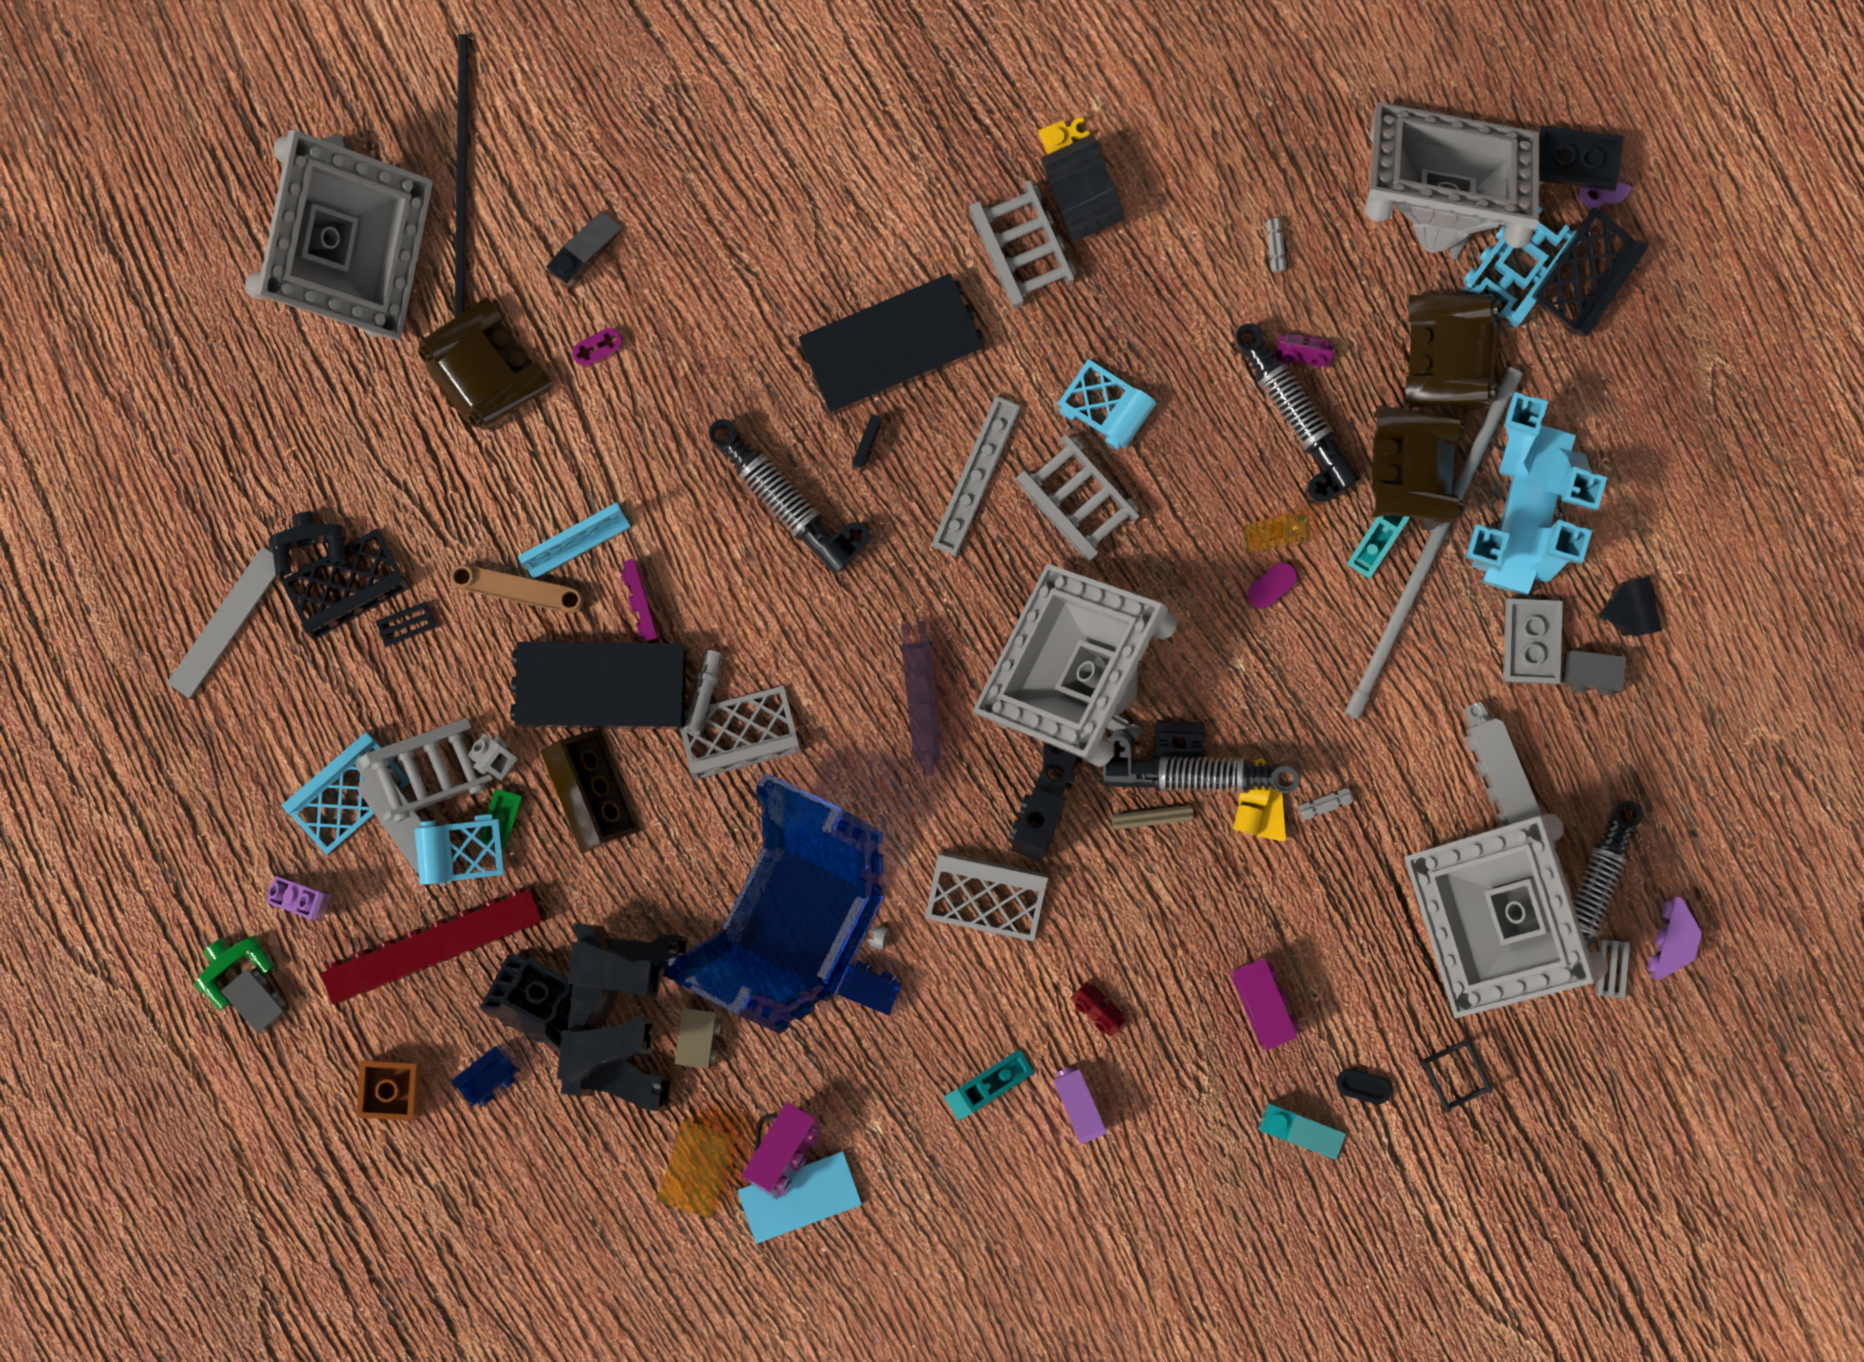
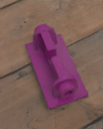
M1285 333V335L1279 334L1278 348L1275 356L1278 359L1290 363L1309 364L1314 367H1330L1334 354V343H1329L1327 339L1310 337L1308 345H1303L1304 336Z

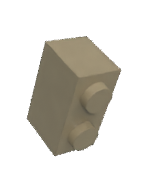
M682 1008L675 1064L709 1069L711 1063H716L718 1047L713 1046L714 1036L720 1035L722 1019L717 1018L718 1012Z

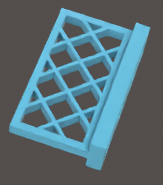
M614 503L517 557L521 564L529 571L533 580H536L630 529L631 526L618 503Z
M368 731L281 805L326 855L374 814L369 806H362V795L360 792L358 806L342 805L343 789L358 790L359 786L343 785L344 773L348 769L358 770L357 766H353L358 756L365 755L372 748L375 750L381 748ZM393 760L388 761L389 766L403 780L399 784L401 789H403L410 783L409 778ZM360 774V782H361V781L363 780V777H362V775ZM340 777V784L333 785L332 783ZM326 788H339L338 804H323L322 792ZM319 795L318 803H310ZM306 806L318 807L317 823L305 822L298 813ZM322 807L338 808L337 824L321 823ZM341 808L358 809L357 821L353 825L340 824ZM361 809L369 810L361 817ZM310 826H317L316 833L310 828ZM320 827L337 828L336 840L329 846L320 839ZM340 828H348L340 835Z

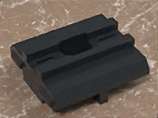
M1156 720L1153 760L1162 756H1169L1171 760L1173 757L1177 759L1183 757L1184 760L1186 757H1189L1190 761L1192 757H1195L1196 760L1201 757L1204 760V722ZM1173 738H1186L1185 749L1173 748Z

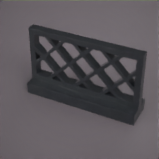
M1597 207L1592 208L1538 286L1532 298L1569 327L1567 330L1574 336H1588L1646 252L1648 246L1641 240L1636 241ZM1597 218L1602 222L1603 234L1592 236L1591 224ZM1617 235L1625 243L1618 252H1612L1610 236ZM1604 238L1606 254L1594 255L1593 239ZM1586 240L1588 256L1577 258L1576 246L1579 241ZM1606 257L1607 269L1604 274L1597 275L1595 259ZM1589 260L1590 276L1579 278L1577 262ZM1571 263L1573 279L1561 280L1560 269L1563 264ZM1591 279V293L1589 296L1581 297L1580 281ZM1573 282L1575 298L1564 300L1562 284ZM1556 285L1557 301L1549 302L1542 295L1548 286ZM1576 302L1577 313L1572 320L1565 314L1564 303Z
M378 528L345 545L346 554L357 555L352 569L344 566H332L328 554L280 580L302 622L301 625L305 633L313 641L411 588ZM375 538L380 543L377 556L364 552L366 544ZM362 557L375 560L370 574L358 571ZM380 561L391 564L394 570L393 573L386 577L376 575ZM323 566L332 568L328 582L315 579L318 569ZM338 570L351 573L346 587L333 584ZM356 575L369 578L366 588L360 591L351 589ZM299 579L308 581L304 595L294 593L290 584ZM313 583L326 586L322 600L309 597ZM331 588L344 591L342 600L336 604L327 602ZM307 601L320 604L317 614L307 619L304 614Z

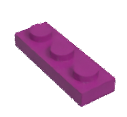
M635 559L624 561L625 569L621 570V575L625 586L630 585L633 595L628 598L632 611H638L641 622L636 623L641 639L646 638L648 643L659 641L637 563Z

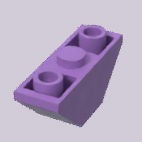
M275 876L273 883L269 887L266 903L314 921H323L331 895Z
M1670 897V901H1666L1662 910V917L1665 918L1662 928L1658 929L1655 936V944L1658 945L1656 954L1651 955L1647 970L1650 971L1649 978L1662 979L1691 963L1696 958L1702 932L1685 902L1680 897Z

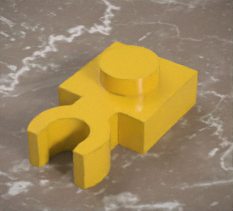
M1076 118L1069 127H1066L1064 120L1038 130L1047 155L1073 143V139L1080 140L1090 135L1089 130L1083 133L1076 130L1077 126L1084 124V118Z

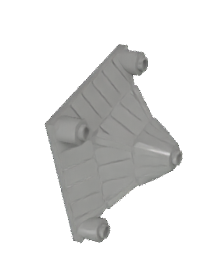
M1381 102L1376 103L1374 120L1369 136L1373 142L1370 184L1364 207V213L1369 219L1375 222L1389 219L1395 204L1396 208L1413 223L1420 245L1432 253L1447 250L1466 238L1469 233L1496 228L1499 224L1506 225L1503 239L1509 246L1521 248L1530 244L1533 231L1536 230L1539 222V132Z
M289 130L288 135L279 137L274 144V154L280 162L284 163V167L281 173L274 215L272 216L269 238L267 240L265 259L261 271L253 272L247 277L245 288L248 295L255 300L270 299L363 329L370 337H386L392 340H401L433 180L303 132Z
M1046 564L972 712L990 720L1001 728H1011L1080 756L1095 766H1103L1110 761L1114 752L1112 743L1102 737L1106 726L1109 724L1112 716L1122 713L1134 702L1138 685L1137 666L1149 644V640L1153 635L1159 639L1170 637L1176 630L1177 618L1162 603Z
M1552 813L1544 814L1404 857L1454 1018L1600 981L1599 979L1606 975L1608 965L1605 957L1596 951L1589 952L1585 945L1583 932L1578 923L1575 907L1570 897L1566 879L1563 876L1558 854L1555 850L1554 842L1561 838L1564 831L1563 823L1557 815Z

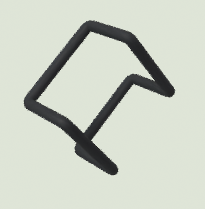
M1461 1041L1419 1062L1420 1066L1425 1067L1442 1102V1112L1450 1113L1452 1108L1481 1094L1492 1093L1493 1091L1469 1041ZM1467 1047L1485 1087L1448 1104L1429 1063L1457 1049Z

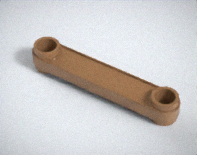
M458 565L450 574L451 583L457 589L568 614L579 612L584 605L582 594L578 590L566 586L468 565ZM462 571H468L470 574L469 581L465 584H458L457 575ZM575 594L578 597L577 604L572 608L565 607V597Z

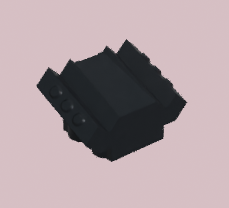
M1093 134L1040 158L1051 195L1072 243L1125 219L1116 189L1111 182L1104 158L1100 153L1097 140Z
M508 954L480 1009L488 1017L498 1018L505 1026L528 1035L535 1042L545 1043L551 1050L560 1051L562 1030H568L573 984L568 983V977L530 957L528 960H525L520 956Z

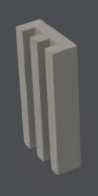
M1600 940L1599 953L1605 959L1607 946H1612L1608 991L1603 990V977L1599 979L1600 981L1596 982L1595 995L1625 998L1630 942ZM1618 947H1621L1618 992H1614Z

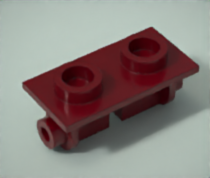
M1086 981L1070 999L1074 1002L1078 1011L1086 1014L1094 1021L1095 1027L1100 1032L1111 1037L1127 1021L1123 1017L1124 1013L1111 1001L1103 1007L1100 1003L1106 996L1093 983L1090 985Z

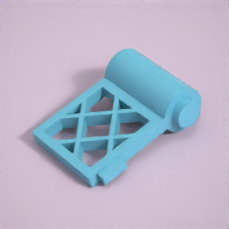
M1088 359L1057 404L1061 407L1059 410L1060 414L1071 421L1078 418L1103 434L1106 437L1105 443L1118 451L1119 448H1127L1157 403L1146 393L1131 387ZM1092 369L1100 374L1102 384L1085 387L1084 377ZM1104 378L1108 379L1111 382L1105 383ZM1082 382V388H1077ZM1119 386L1125 390L1120 399L1108 401L1107 387ZM1103 388L1105 402L1089 405L1087 392ZM1084 393L1086 406L1073 408L1067 404V401L1073 394ZM1115 405L1112 411L1110 412L1109 406ZM1106 407L1108 417L1102 425L1092 420L1090 410ZM1087 411L1088 417L1081 412Z
M492 814L474 816V822L437 825L436 820L419 822L420 827L414 828L420 884L504 875L498 819H492ZM492 826L493 837L487 845L474 836L481 827ZM465 828H474V830L470 833ZM460 829L468 836L459 848L450 842L449 830ZM471 839L483 848L474 861L462 852ZM492 844H494V852L490 849ZM451 848L456 851L453 856L451 855ZM486 852L495 858L496 870L485 871L477 864ZM458 855H461L471 865L463 874L453 875L452 863ZM475 867V868H477L480 872H471V871H472V869Z

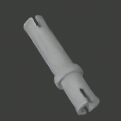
M707 650L701 673L697 674L696 679L698 683L683 728L687 732L701 734L714 686L718 685L719 681L717 676L724 655L719 652Z

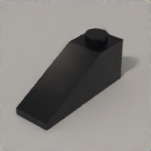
M601 211L571 238L546 266L549 274L571 291L623 230V227Z

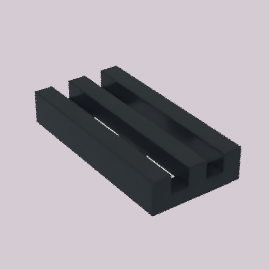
M871 414L853 459L852 469L859 472L864 470L882 424L881 417Z
M427 601L375 621L386 648L438 628ZM422 610H425L426 612L425 614L409 619L387 629L384 628V625L405 618ZM424 620H429L427 625L394 638H388V635Z

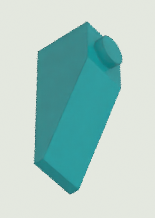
M1399 515L1377 517L1347 562V565L1370 579L1410 517Z
M1019 1049L944 1096V1099L959 1121L1034 1074V1071Z
M1268 1103L1265 1106L1257 1128L1259 1131L1337 1160L1346 1135L1343 1132Z

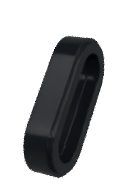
M1348 1068L1342 1070L1335 1080L1336 1088L1342 1095L1372 1104L1385 1103L1392 1093L1391 1085L1385 1078Z

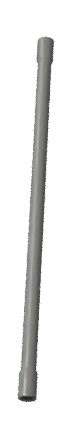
M1507 368L1498 387V397L1494 399L1454 483V495H1458L1460 501H1462L1502 414L1523 376V373L1517 369ZM1442 523L1435 529H1432L1365 673L1344 711V714L1356 720L1360 719L1369 700L1370 692L1451 523Z

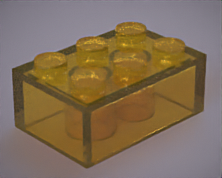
M687 1118L683 1119L657 1201L711 1218L739 1135Z

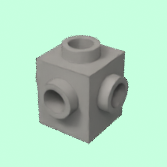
M485 733L474 743L471 751L468 753V757L476 762L473 765L476 770L484 776L491 773L499 780L504 778L518 759L506 750L509 744L497 735L494 739H491Z

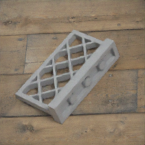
M784 686L709 705L708 715L704 718L701 734L707 724L720 730L713 744L701 738V734L680 730L693 780L801 752ZM781 695L782 705L777 713L764 706L769 697ZM751 703L757 707L750 720L737 713L742 704ZM724 710L730 714L723 727L710 720L715 711ZM761 710L774 716L767 729L754 723ZM783 710L785 711L786 718L781 716ZM685 711V719H687L689 711ZM734 717L747 723L740 736L727 730ZM779 719L788 724L790 734L779 737L771 733V730ZM751 726L764 733L760 741L753 744L744 740ZM724 733L737 740L733 748L726 751L717 747ZM688 735L693 737L691 743L689 742ZM697 740L710 747L705 756L693 758L692 748Z
M939 851L925 919L1034 941L1048 874ZM940 871L952 873L958 883L944 891L938 882ZM958 875L967 877L961 880ZM971 878L980 879L985 889L972 897L964 883ZM985 880H986V881H991V882H994V883L991 884L990 886H988L987 883L985 882ZM998 884H1005L1012 892V895L999 903L991 889ZM961 886L969 899L955 907L947 894ZM1012 886L1019 887L1021 889L1016 892ZM937 887H938V889L940 890L941 894L938 895L937 897H935V895H936V890H937ZM1027 889L1038 891L1037 902L1026 908L1018 895ZM988 891L996 905L982 913L974 900ZM944 897L952 910L945 915L933 914L934 902ZM1015 897L1023 911L1010 919L1002 905ZM969 903L973 904L979 914L972 921L964 920L958 910ZM997 908H999L1007 920L999 927L991 926L985 917ZM1035 908L1034 916L1032 917L1029 911ZM955 913L958 919L949 916ZM1026 914L1032 922L1030 934L1019 932L1012 922ZM980 919H982L985 924L976 923V922L979 921ZM1010 925L1013 930L1005 929L1004 927Z

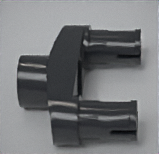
M314 512L294 514L292 516L293 528L276 533L268 539L269 551L273 553L275 574L278 576L292 573L289 550L292 548L327 543L330 564L332 566L347 564L344 544L346 540L345 527L337 524H318L317 516Z

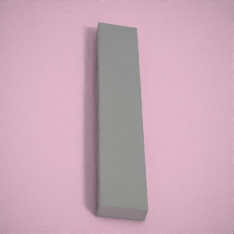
M998 395L995 396L931 547L957 557L1021 405Z
M264 547L260 548L171 675L167 684L189 699H192L278 576L275 574L273 553Z

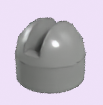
M878 926L871 928L868 933L873 934V939L867 938L868 944L873 948L884 950L888 942L889 929Z

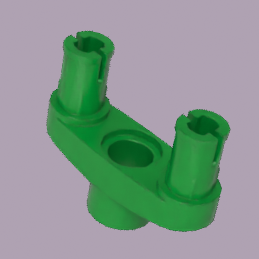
M256 935L232 947L221 937L202 952L210 962V965L200 974L194 986L201 994L204 993L219 1012L231 1002L221 992L223 989L217 983L219 981L218 978L241 959L248 957L263 976L276 967V964L261 947L263 944Z

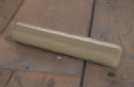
M1191 805L1114 814L1111 817L1113 829L1118 830L1190 821L1194 819V811Z

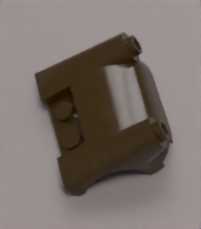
M1409 295L1408 322L1411 324L1409 376H1406L1405 404L1409 407L1451 405L1468 410L1482 409L1484 405L1492 404L1493 399H1497L1500 300H1496L1494 295Z
M485 297L419 342L417 351L422 361L426 363V369L463 419L470 426L479 427L482 430L487 429L492 432L501 428L508 417L523 404L536 396L547 393L553 381L537 361L532 363L502 324V315L488 297Z
M1378 405L1374 412V418H1377V428L1373 438L1372 491L1375 494V508L1371 513V517L1390 515L1412 517L1421 521V530H1432L1442 523L1456 522L1457 517H1462L1463 501L1459 500L1458 495H1454V444L1458 442V439H1463L1464 423H1460V418L1455 416Z

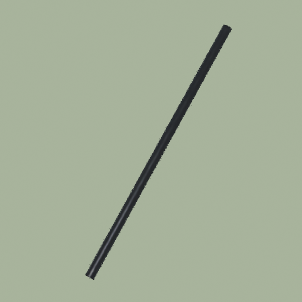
M467 34L458 35L455 317L466 311L469 35Z

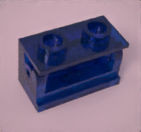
M858 960L855 965L849 963L837 995L889 1016L902 985L897 983L898 977L885 971L882 972L881 976L871 972L873 966Z
M497 1045L451 1081L463 1097L472 1103L470 1104L471 1107L479 1105L482 1108L495 1098L492 1093L499 1087L505 1090L517 1081L514 1076L519 1073V1070L500 1045Z

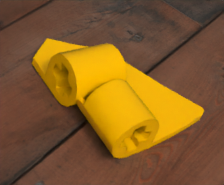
M1261 757L1253 762H1256V766H1258V762H1263V766H1265L1266 761ZM1256 786L1255 790L1238 795L1239 805L1233 830L1282 842L1286 840L1283 796L1281 792L1272 790V787L1269 790H1265V787L1262 790H1258Z

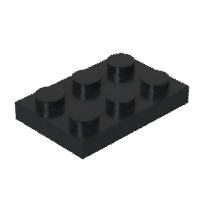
M1541 126L1539 134V181L1616 191L1624 136Z

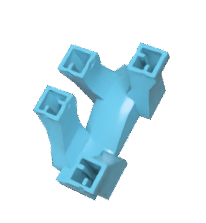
M1514 392L1503 425L1507 429L1509 438L1499 469V473L1513 478L1498 529L1476 524L1465 558L1473 560L1471 567L1485 571L1481 583L1526 596L1530 592L1534 579L1548 582L1568 562L1582 564L1584 561L1592 530L1578 528L1574 524L1562 520L1556 521L1551 527L1557 498L1562 499V502L1597 511L1607 477L1593 473L1589 467L1587 454L1572 450L1576 435L1541 425L1548 401L1535 397H1526L1523 394Z

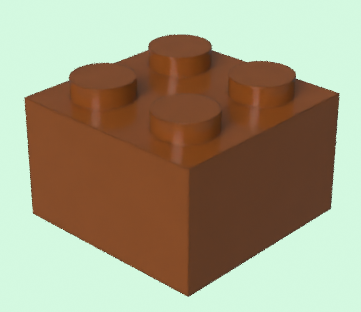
M360 1061L356 1118L418 1120L422 1063Z

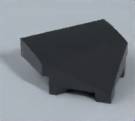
M1650 577L1620 583L1618 587L1611 590L1612 595L1605 608L1601 609L1598 617L1603 621L1607 620L1618 628L1622 636L1631 635L1636 637L1662 631Z

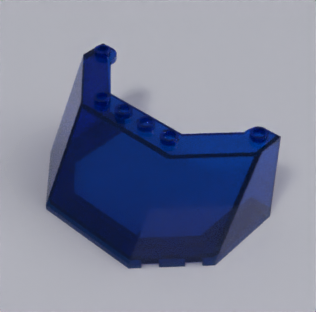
M765 772L762 780L759 781L756 787L757 799L761 802L763 846L759 851V856L752 870L748 873L746 882L740 894L734 900L733 908L722 924L721 929L686 953H677L672 956L666 964L663 976L742 1018L782 1034L789 1029L791 1021L794 1019L800 1021L813 1012L816 1003L821 1000L826 1002L831 999L843 979L884 897V887L879 885V877L883 875V854L879 853V844L883 842V832L848 811Z

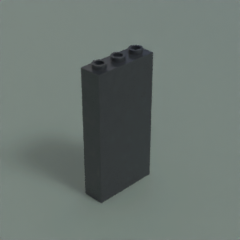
M951 273L798 337L831 417L983 353L982 345L986 344L980 328L975 330L971 320L975 319L969 303L964 305L960 295L964 294L959 279L953 280Z
M517 642V649H513L512 663L516 665V676H513L511 680L512 693H515V704H511L510 709L511 721H515L514 725L519 728L684 730L687 647L683 643Z

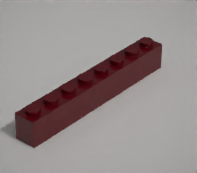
M524 887L509 892L510 898L499 901L497 897L482 903L484 908L474 912L472 908L458 912V918L447 922V919L444 918L430 924L432 929L422 933L420 928L404 934L406 939L395 943L394 939H390L378 944L379 950L369 953L368 949L353 954V960L343 963L341 959L327 964V970L321 972L320 975L331 1004H339L545 922L533 890L526 891Z

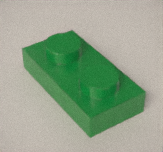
M495 788L487 814H492V819H498L501 849L506 850L523 797ZM483 826L479 840L482 843L488 844L493 837L492 826Z

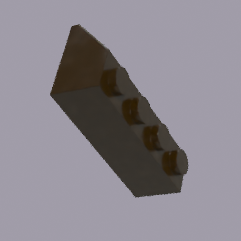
M601 729L561 739L540 751L581 854L604 847L641 831Z

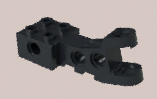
M1043 742L1042 770L1031 795L1025 794L1019 813V816L1022 817L1021 821L1015 819L1009 838V841L1013 843L1011 851L1043 863L1067 798L1063 797L1065 788H1072L1076 772L1072 770L1076 762L1082 763V757L1066 750L1055 752L1051 748V744ZM1054 768L1059 769L1063 773V777L1053 779L1049 776L1048 772ZM1031 822H1037V823H1039L1041 826H1040V827H1034V826H1032L1030 823H1031Z

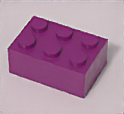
M1265 958L1258 959L1229 971L1261 1050H1269L1298 1038L1295 1032L1300 1030L1293 1014L1287 1013L1285 1005L1288 1004V1000L1283 988H1277L1274 978H1277V973L1272 962H1266Z
M786 1102L742 1173V1176L748 1183L778 1200L780 1195L785 1196L792 1185L790 1178L795 1170L799 1172L807 1160V1157L804 1156L810 1146L814 1148L822 1135L819 1132L821 1126L815 1118Z

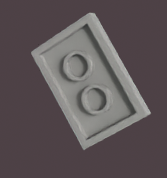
M1509 598L1505 600L1503 682L1560 684L1563 601Z

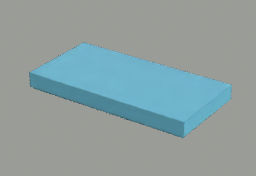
M843 1151L804 1165L799 1172L795 1170L790 1178V1181H792L790 1189L785 1196L780 1195L778 1200L753 1185L737 1190L756 1244L862 1205Z

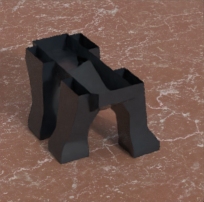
M574 923L578 942L573 941L568 983L573 984L568 1030H562L557 1074V1080H562L560 1094L594 1096L596 1090L612 1094L645 1110H668L671 1077L653 1075L627 1058L638 1053L651 1054L655 1019L646 1017L632 1018L617 1027H602L617 1001L618 991L658 997L660 971L684 970L688 937L665 934L650 943L610 938L604 926Z

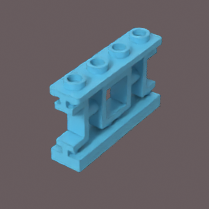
M1539 206V213H1540V212L1542 211V209H1543V208L1540 207V206ZM1538 222L1537 228L1534 230L1536 233L1531 238L1530 244L1521 247V249L1538 260L1526 278H1523L1503 263L1514 249L1503 239L1506 226L1503 225L1495 236L1499 239L1495 247L1492 248L1488 245L1479 259L1483 263L1478 270L1472 267L1463 279L1467 283L1463 291L1466 293L1469 291L1473 295H1480L1485 288L1506 303V306L1501 311L1500 316L1502 318L1505 317L1508 320L1507 323L1516 329L1536 303L1532 295L1576 233V230L1572 232L1567 225L1556 235ZM1562 238L1567 240L1547 268L1544 267L1543 264L1549 256L1538 248L1543 240L1546 239L1555 247ZM1497 256L1499 260L1493 268L1504 275L1499 283L1496 285L1485 277L1479 286L1475 284L1493 257ZM1530 281L1533 282L1535 285L1515 312L1511 310L1517 299L1506 291L1512 282L1523 290Z

